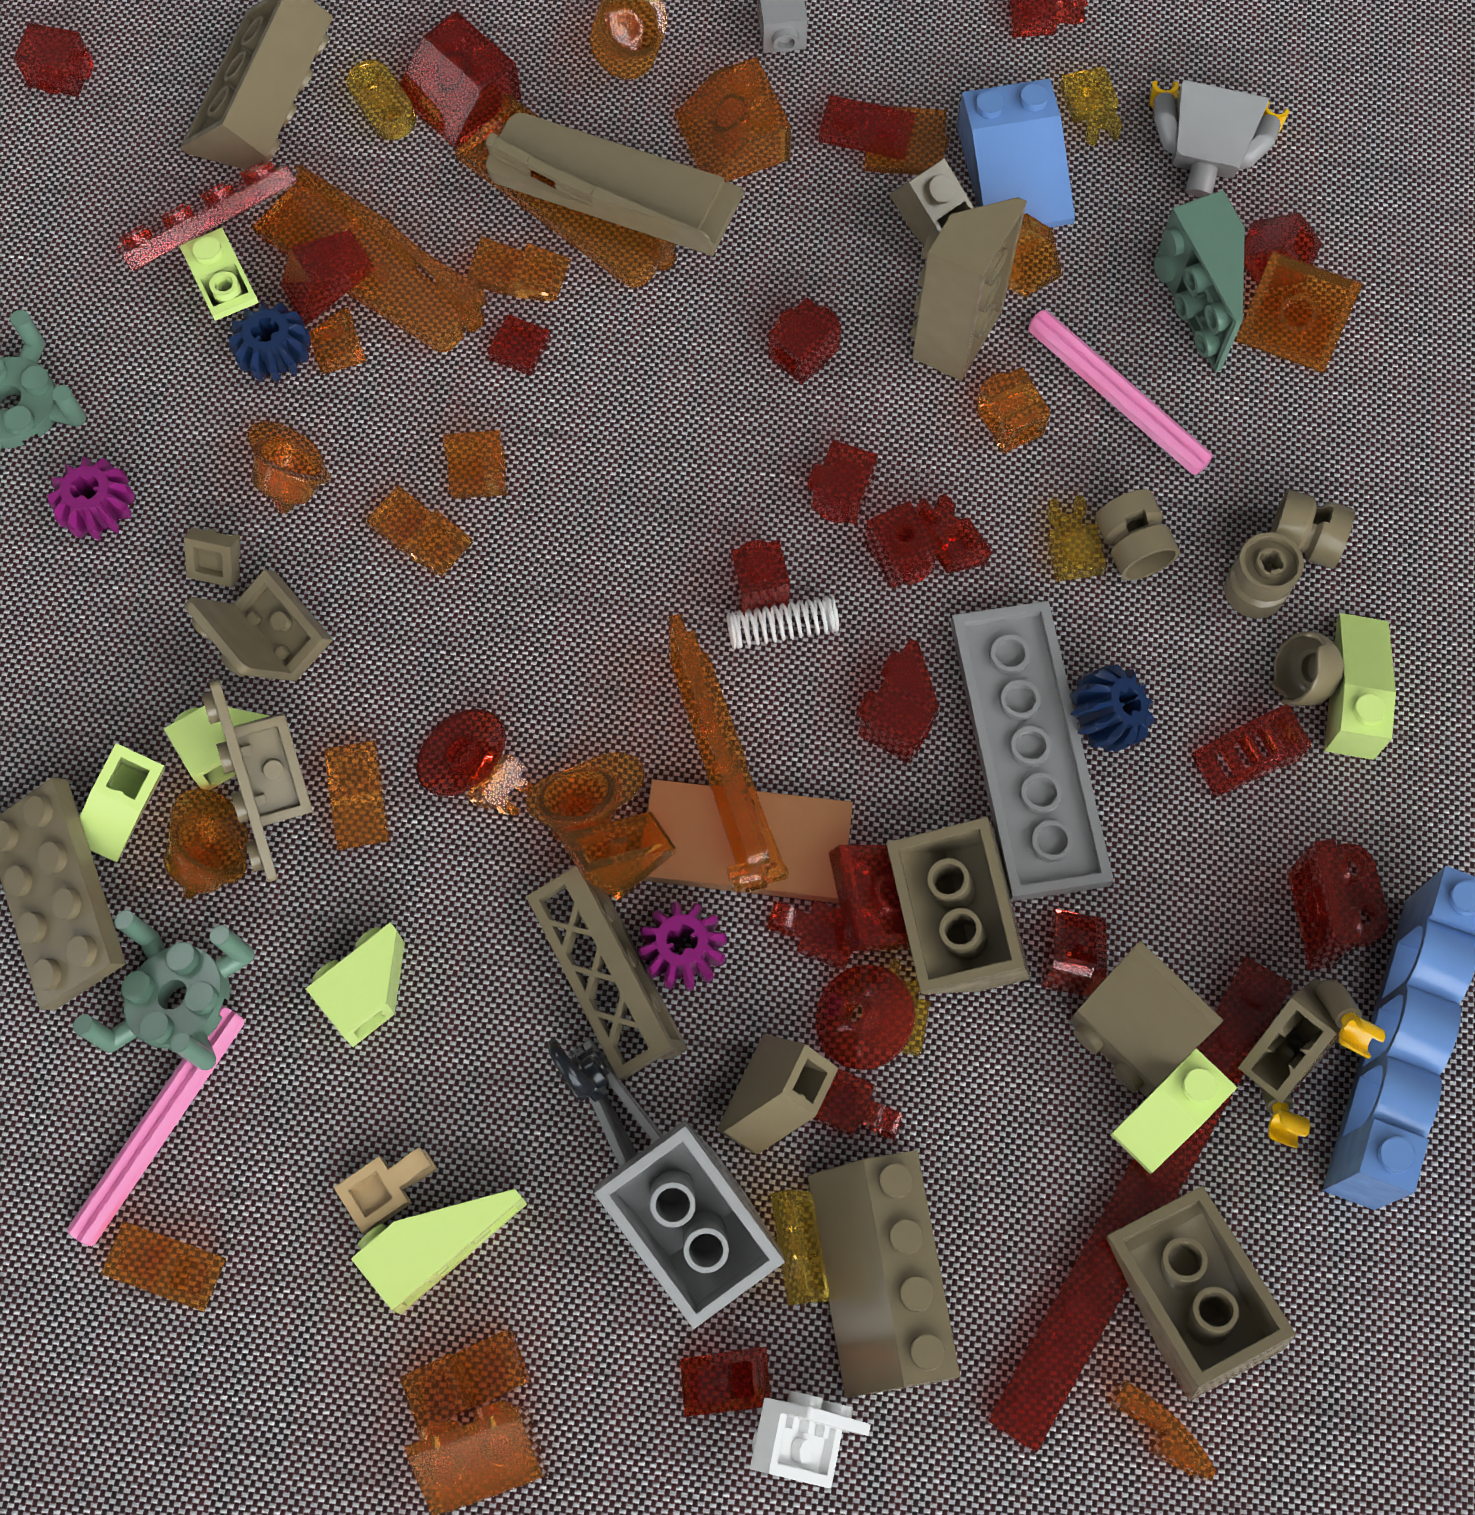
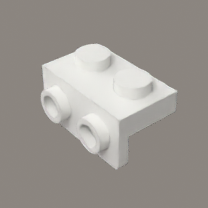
M789 1391L787 1402L764 1398L759 1427L753 1437V1455L750 1470L831 1489L842 1431L869 1436L871 1424L851 1419L853 1407L823 1401V1398Z

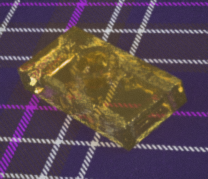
M784 1190L770 1193L777 1234L774 1240L782 1251L785 1260L781 1267L788 1306L828 1302L830 1295L813 1194L811 1191Z

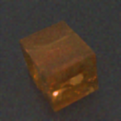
M1023 367L1008 374L1006 372L996 373L989 377L980 387L976 411L1003 454L1045 434L1051 411Z

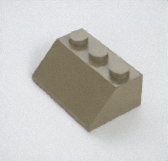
M988 817L886 842L921 994L979 992L1031 979L995 832Z

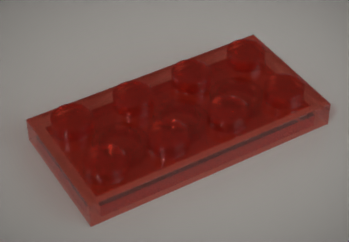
M262 160L247 167L239 173L243 180L233 186L231 183H218L200 193L199 195L203 202L191 208L190 205L185 206L182 203L162 213L159 217L163 223L150 230L148 227L144 228L141 225L119 237L122 245L114 249L115 254L123 267L133 272L297 183L288 165L272 164L271 161L265 163Z

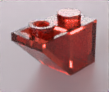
M910 638L901 653L896 650L891 652L880 674L881 677L885 678L877 693L872 690L867 692L856 713V716L861 718L859 737L909 764L913 762L933 728L939 708L919 642Z

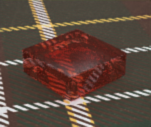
M507 315L488 349L489 360L531 376L551 340L550 330Z

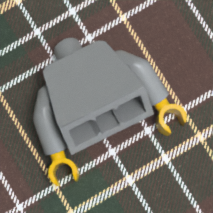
M1154 80L1149 104L1154 109V122L1163 149L1172 154V165L1190 170L1185 192L1201 198L1213 193L1217 176L1234 178L1239 169L1251 168L1274 146L1278 133L1289 114V109L1287 108L1284 109L1282 114L1271 112L1268 107L1270 104L1268 97L1183 80L1179 92V83L1177 81H1173L1170 90H1162L1157 86L1158 81Z

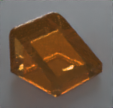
M349 307L340 310L309 332L321 375L366 362Z

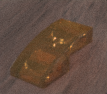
M481 236L467 274L466 283L512 297L539 301H557L571 259L527 243L523 252Z
M399 485L367 518V526L406 556L441 578L474 541L439 511L430 512Z
M376 740L324 749L329 796L338 850L390 841L391 837L382 792L384 784Z
M123 1221L101 1271V1275L205 1312L227 1258Z
M512 1329L504 1330L460 1352L447 1354L399 1377L418 1431H423L532 1382Z
M1127 1381L1116 1383L1107 1404L1157 1431L1148 1453L1199 1481H1212L1216 1469L1206 1452L1186 1427L1164 1406Z

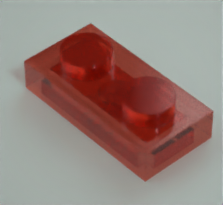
M830 95L819 129V142L905 160L916 125L917 113Z

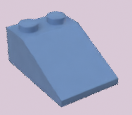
M1050 78L962 92L957 130L977 206L981 207L1016 197L1026 200L1027 203L1020 232L1074 224L1075 213L1062 121Z

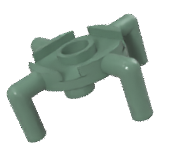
M16 310L10 316L12 325L24 342L19 357L0 358V404L3 399L10 395L21 396L17 406H13L8 410L0 409V451L2 448H16L25 445L23 440L35 434L41 437L48 432L54 422L79 427L86 421V414L70 388L66 385L55 387L48 372L38 364L45 347V340L25 310Z
M129 910L119 912L114 919L115 927L138 943L147 958L138 970L126 976L122 983L121 993L124 997L125 1020L109 1029L91 1016L83 1014L75 1019L73 1031L107 1053L117 1051L138 1037L155 1048H168L201 1070H210L215 1066L217 1058L208 1040V1036L213 1033L223 1018L219 1015L224 998L229 1001L230 983L228 977L252 962L254 959L253 948L225 925L216 926L210 933L211 943L225 953V955L217 960L205 951L187 942H178L172 947L165 948L156 930ZM186 987L184 1001L178 1007L168 1010V1000L172 993L179 988Z

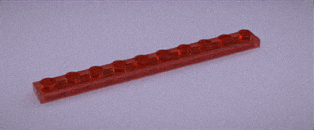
M1248 957L1241 961L1214 1010L1224 1021L1197 1047L1236 1087L1244 1074L1238 1067L1269 1028L1293 985L1290 981ZM1232 1094L1153 1173L1149 1174L1132 1157L985 1422L1033 1453L1038 1452L1128 1287V1283L1106 1239L1107 1235L1176 1199Z

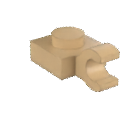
M419 1147L392 1167H389L384 1158L378 1156L333 1188L360 1232L366 1235L374 1227L386 1222L412 1204L404 1189L422 1181L435 1172L437 1167L427 1151L423 1152Z

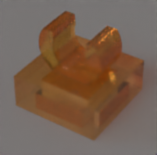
M500 755L492 757L465 797L479 808H497L504 815L515 816L520 810L510 803L508 799L510 790L515 787L522 794L529 795L535 789L527 779L519 777L525 768L523 764L511 755Z

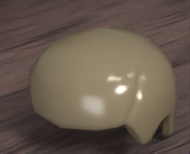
M1304 631L1293 634L1279 647L1273 663L1274 680L1271 683V687L1282 694L1284 698L1281 703L1284 705L1310 706L1322 704L1335 694L1343 678L1344 662L1338 648L1328 637L1317 631Z

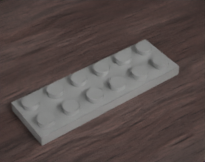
M1049 601L952 615L950 624L998 848L1012 902L1110 887L1114 882L1083 745L1080 734H1078L1077 720L1070 715L1074 711V707L1069 696V685Z

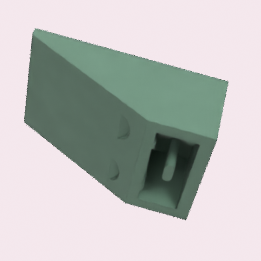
M1224 190L1172 208L1154 259V269L1157 278L1161 283L1167 284L1174 297V305L1178 316L1189 324L1194 334L1195 345L1199 354L1203 358L1208 359L1214 372L1222 370L1243 321L1245 227Z

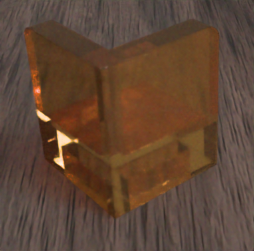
M1027 213L1023 217L1008 284L1009 289L1023 297H1027L1059 279L1062 275L1053 229Z
M500 430L443 435V446L448 460L449 493L452 499L507 495L506 457Z

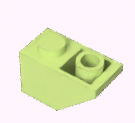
M222 227L179 245L215 321L259 303Z
M115 744L80 815L90 851L116 863L118 862L164 773V765L124 746Z
M391 922L382 929L375 927L363 934L355 943L356 949L340 962L333 960L322 966L314 974V982L305 988L352 1047L361 1042L395 1014L405 942Z

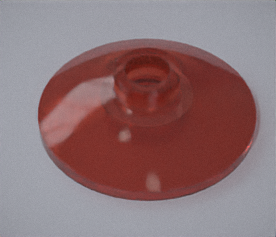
M484 709L465 710L442 722L428 736L419 752L416 773L421 785L434 795L454 796L466 792L479 784L491 773L503 753L506 733L502 722L492 712Z
M876 965L854 966L838 974L824 989L816 1009L815 1024L817 1036L825 1052L839 1064L856 1070L875 1069L892 1061L906 1046L914 1027L915 1007L908 987L895 973ZM858 1005H862V1017L858 1021L852 1022L851 1017L854 1009Z

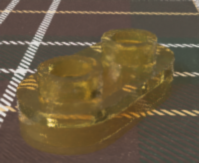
M365 60L356 64L348 73L347 86L355 103L374 131L380 137L388 140H396L408 135L415 126L416 114L411 101L385 64L377 60Z

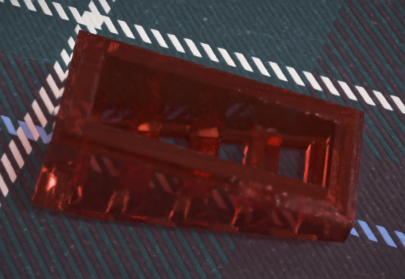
M1285 704L1197 749L1191 754V757L1213 795L1217 798L1302 759L1311 748V742L1289 705ZM1259 736L1270 754L1269 757L1264 758L1253 738ZM1240 745L1251 766L1245 768L1234 749L1235 746ZM1220 753L1223 755L1234 775L1229 778L1225 776L1214 757L1215 755Z

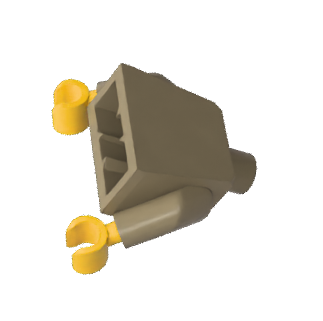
M1314 978L1293 995L1238 1067V1069L1260 1086L1266 1109L1269 1113L1273 1114L1268 1126L1269 1138L1296 1149L1298 1148V1135L1306 1137L1309 1134L1310 1121L1306 1117L1289 1112L1293 1107L1290 1094L1319 1064L1338 1039L1342 1046L1370 1059L1371 1055L1368 1052V1045L1371 1039L1374 1038L1379 1042H1383L1386 1037L1385 1031L1382 1028L1362 1018V1012L1348 990L1335 980L1320 981Z

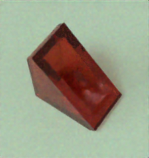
M346 230L290 247L281 287L295 311L302 317L303 322L308 325L376 268L354 232Z
M1055 909L1041 987L1089 997L1105 980L1107 975L1106 919Z
M766 1347L680 1359L684 1417L762 1410L764 1398L771 1399Z

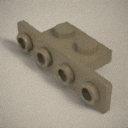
M219 677L209 680L211 692L201 695L210 724L221 722L226 741L216 744L224 773L227 774L235 771L241 791L231 793L239 823L250 821L255 840L245 843L254 872L264 870L268 882L278 880L263 826L313 812L287 720L283 712L233 726Z

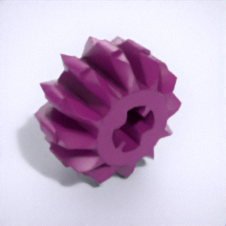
M83 456L80 467L75 469L73 466L65 464L66 476L51 478L55 491L47 495L48 503L54 510V518L58 524L65 529H69L73 536L79 539L90 533L92 538L100 541L103 530L107 528L119 534L117 521L119 519H132L131 510L128 506L136 502L134 499L135 494L128 484L129 479L126 474L119 470V468H114L104 458L93 464L91 459Z
M675 901L671 904V917L667 918L659 910H655L652 913L653 921L658 928L651 926L642 927L640 931L641 938L648 942V944L640 947L638 951L640 959L652 961L647 967V974L650 978L658 977L666 972L664 976L665 988L671 990L675 986L677 978L680 977L684 978L685 989L692 991L695 986L694 975L698 974L703 981L710 983L714 979V975L709 965H724L725 955L717 949L727 944V938L725 933L713 932L719 924L716 915L712 914L700 920L702 909L701 905L697 903L690 907L688 915L682 914L680 903ZM683 938L691 939L692 948H685L682 955L675 954L674 944L680 945Z

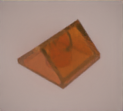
M1272 251L1236 341L1324 373L1363 283Z

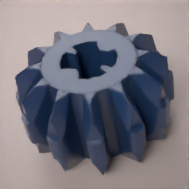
M261 301L260 308L256 312L245 308L243 312L245 320L232 321L231 330L234 335L229 338V347L232 354L236 356L235 360L238 367L244 373L251 372L259 383L269 374L278 384L281 373L287 371L297 376L298 368L296 363L308 362L309 353L307 348L311 346V337L308 329H305L302 317L297 311L289 312L282 302H279L273 309H269V306Z
M1119 664L1113 666L1106 665L1085 674L1083 678L1077 680V689L1069 695L1072 702L1076 705V709L1070 715L1077 718L1080 723L1078 734H1088L1091 748L1101 747L1106 752H1117L1139 743L1148 736V726L1155 722L1154 717L1148 710L1154 701L1148 699L1144 692L1147 683H1137L1134 670H1123Z

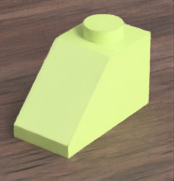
M205 706L191 708L182 712L176 717L174 723L164 728L189 774L204 793L236 776L235 771L227 774L224 773L216 744L225 742V735L221 722L210 724ZM228 707L233 726L269 717V715Z
M1196 1048L1114 1130L1111 1136L1151 1174L1238 1087Z

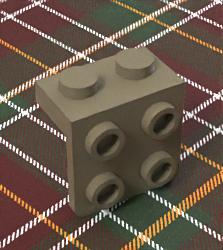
M264 569L235 604L191 597L184 604L185 609L193 618L192 625L195 630L206 639L211 640L222 653L221 661L231 672L242 677L253 676L269 680L297 681L333 641L331 636L278 573L272 570Z

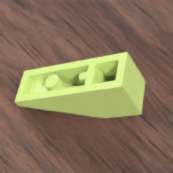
M1339 613L1336 623L1335 645L1344 662V673L1335 694L1329 698L1324 751L1374 760L1392 740L1396 687L1389 621Z
M516 1189L397 1220L388 1227L382 1223L370 1230L358 1242L357 1246L361 1250L351 1260L389 1308L398 1314H402L523 1209L527 1203Z

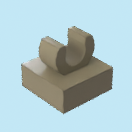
M191 527L184 536L186 578L233 588L240 578V535L233 534L230 536L216 533L215 529L202 530Z

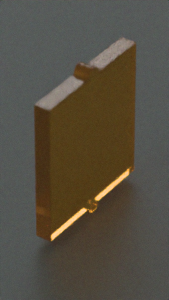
M869 105L868 128L862 137V142L866 144L865 172L919 175L944 159V150L949 146V138L945 137L947 110Z

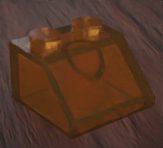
M757 57L716 70L675 113L676 123L698 169L724 177L725 182L790 160L791 125Z

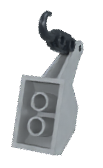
M551 1039L548 1042L549 1054L570 1090L581 1102L589 1097L620 1167L595 1185V1196L693 1329L697 1328L785 1263L782 1251L746 1193L716 1152L686 1120L663 1135L623 1083L617 1079L607 1059L591 1039L573 1049L568 1055L562 1049L558 1040ZM607 1083H609L653 1142L639 1154H637L606 1094Z

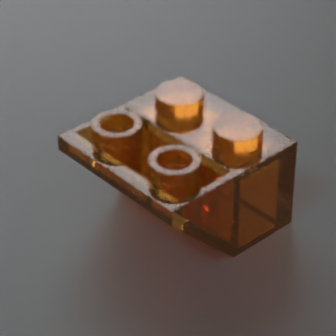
M505 1399L473 1410L475 1421L463 1426L459 1425V1421L451 1422V1419L417 1430L419 1441L404 1447L408 1461L432 1515H443L549 1477L529 1409L519 1406L514 1407L512 1401L507 1402Z

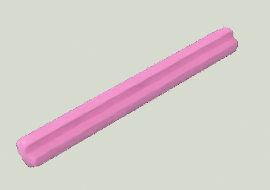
M1041 310L1031 319L1028 330L1034 337L1193 475H1197L1209 465L1213 456L1207 448L1048 310Z
M221 1007L219 1015L223 1018L213 1033L208 1036V1040L217 1058L215 1066L210 1070H201L184 1058L182 1059L67 1227V1232L71 1237L84 1245L93 1246L96 1244L243 1027L244 1019L239 1014L227 1007Z

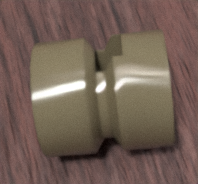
M1288 488L1280 502L1270 532L1285 535L1294 541L1301 552L1305 553L1306 561L1334 569L1347 544L1355 518V509L1331 501L1318 506L1315 496Z
M1147 489L1135 490L1114 498L1100 508L1094 517L1106 544L1114 546L1111 556L1122 579L1127 581L1151 576L1171 565L1180 555V550L1169 527L1161 524L1164 517L1152 491Z
M1274 532L1259 533L1249 538L1242 546L1234 564L1230 568L1223 587L1225 598L1232 609L1242 616L1254 619L1267 618L1277 613L1302 575L1304 560L1301 550L1294 541L1285 535Z

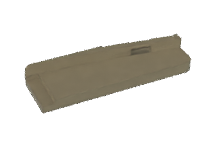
M517 113L511 116L499 137L491 132L485 143L489 152L486 168L494 183L711 256L714 255L744 195L743 187L725 182L724 177L526 113ZM531 170L553 180L555 188L531 177Z

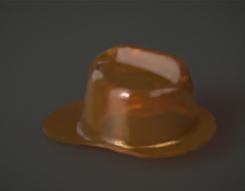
M601 1L591 27L589 39L592 53L600 66L611 75L621 79H637L647 74L655 61L666 32L668 19L663 1Z
M257 422L248 428L247 437L254 454L252 469L253 485L261 493L271 498L280 513L287 514L294 504H306L313 498L320 484H327L331 480L330 473L327 471L319 451L304 435L287 426L273 422Z
M625 752L606 753L591 758L570 769L545 777L536 783L526 797L527 811L534 820L548 825L553 838L556 840L573 842L591 840L600 836L608 828L617 808L631 800L641 789L645 778L644 765L636 756Z
M198 788L185 791L174 802L171 810L169 841L163 856V863L170 877L183 887V897L190 900L198 893L215 892L224 884L235 883L245 875L247 867V847L245 844L248 842L246 822L239 823L235 807L227 798L214 791Z

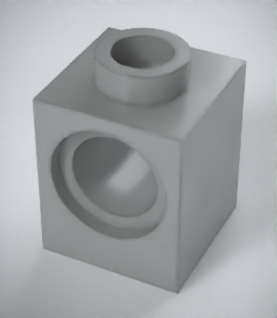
M757 0V15L763 53H787L793 50L806 49L808 19L805 0Z

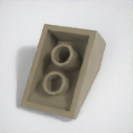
M1139 941L1081 1005L1069 1022L1076 1028L1073 1034L1082 1046L1093 1054L1100 1052L1115 1066L1112 1072L1123 1086L1132 1092L1139 1090L1147 1097L1224 1020L1146 945Z
M1203 1185L1107 1235L1106 1239L1157 1348L1189 1402L1285 1350L1296 1336L1292 1326Z

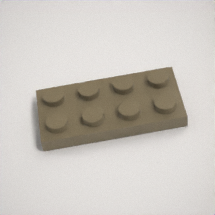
M51 777L0 814V880L40 1010H57L126 964L68 779Z

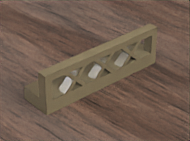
M575 865L526 896L618 1080H625L658 1059L672 1060L688 1050L652 978L648 976L647 968L642 959H640L632 939L595 870ZM566 888L574 902L568 924L554 921L545 901ZM581 918L588 930L579 928ZM558 928L566 930L564 939ZM577 933L592 937L597 947L592 969L577 966L572 956ZM604 963L611 975L602 973ZM581 973L590 975L587 984ZM600 978L614 982L621 994L615 1015L600 1011L594 1000ZM628 1009L634 1021L625 1018ZM604 1019L613 1021L611 1031ZM623 1025L639 1029L648 1047V1050L628 1062L625 1061L618 1047Z

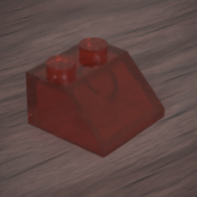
M457 11L422 37L396 91L399 99L455 149L521 99L516 63Z

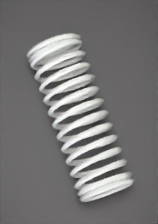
M832 595L824 596L822 602L818 597L814 599L813 603L810 599H807L805 606L801 600H798L796 606L793 602H789L788 610L784 603L780 604L779 610L773 604L771 606V613L768 607L764 606L762 614L760 609L756 607L754 615L750 609H747L745 611V618L740 610H738L737 615L733 611L731 613L728 612L727 624L732 649H741L743 647L740 618L747 646H751L749 617L756 645L759 646L757 614L765 644H768L766 614L773 642L776 643L774 610L782 641L786 640L783 610L789 628L790 639H794L791 609L794 612L799 638L802 639L800 606L806 624L807 636L811 637L809 606L814 619L815 632L819 636L817 603L822 615L824 633L828 634V627L831 633H838L839 619L835 599Z

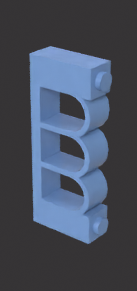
M1445 866L1405 900L1370 1021L1385 1031L1386 1037L1383 1042H1379L1374 1038L1371 1039L1368 1045V1052L1371 1055L1370 1059L1360 1056L1322 1191L1372 1210L1412 1195L1416 1191L1429 1143L1427 1136L1439 1106L1442 1087L1440 1075L1451 1056L1461 1022V1007L1459 1004L1464 998L1475 972V876Z

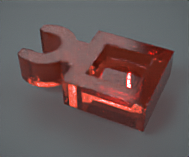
M943 494L940 495L934 509L923 498L920 499L914 511L917 522L927 528L923 539L947 574L986 565L993 552L969 517L962 519L955 517L953 514L955 511L953 501Z

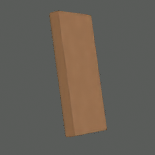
M652 779L639 868V881L842 904L853 802Z

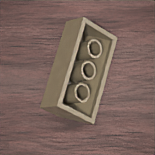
M262 0L249 8L233 37L180 149L189 155L241 169H247L261 161L264 163L268 162L280 146V140L277 139L281 128L292 119L296 112L297 105L293 102L298 92L305 88L313 75V70L310 69L313 59L324 50L329 41V36L326 32L333 16L313 0Z
M1016 197L950 214L940 232L934 229L930 233L921 257L927 261L922 268L917 285L923 288L913 310L919 315L910 332V337L915 339L913 359L960 381L963 380L1003 311L1026 208V200Z
M918 1150L865 1158L807 1175L845 1398L960 1378Z

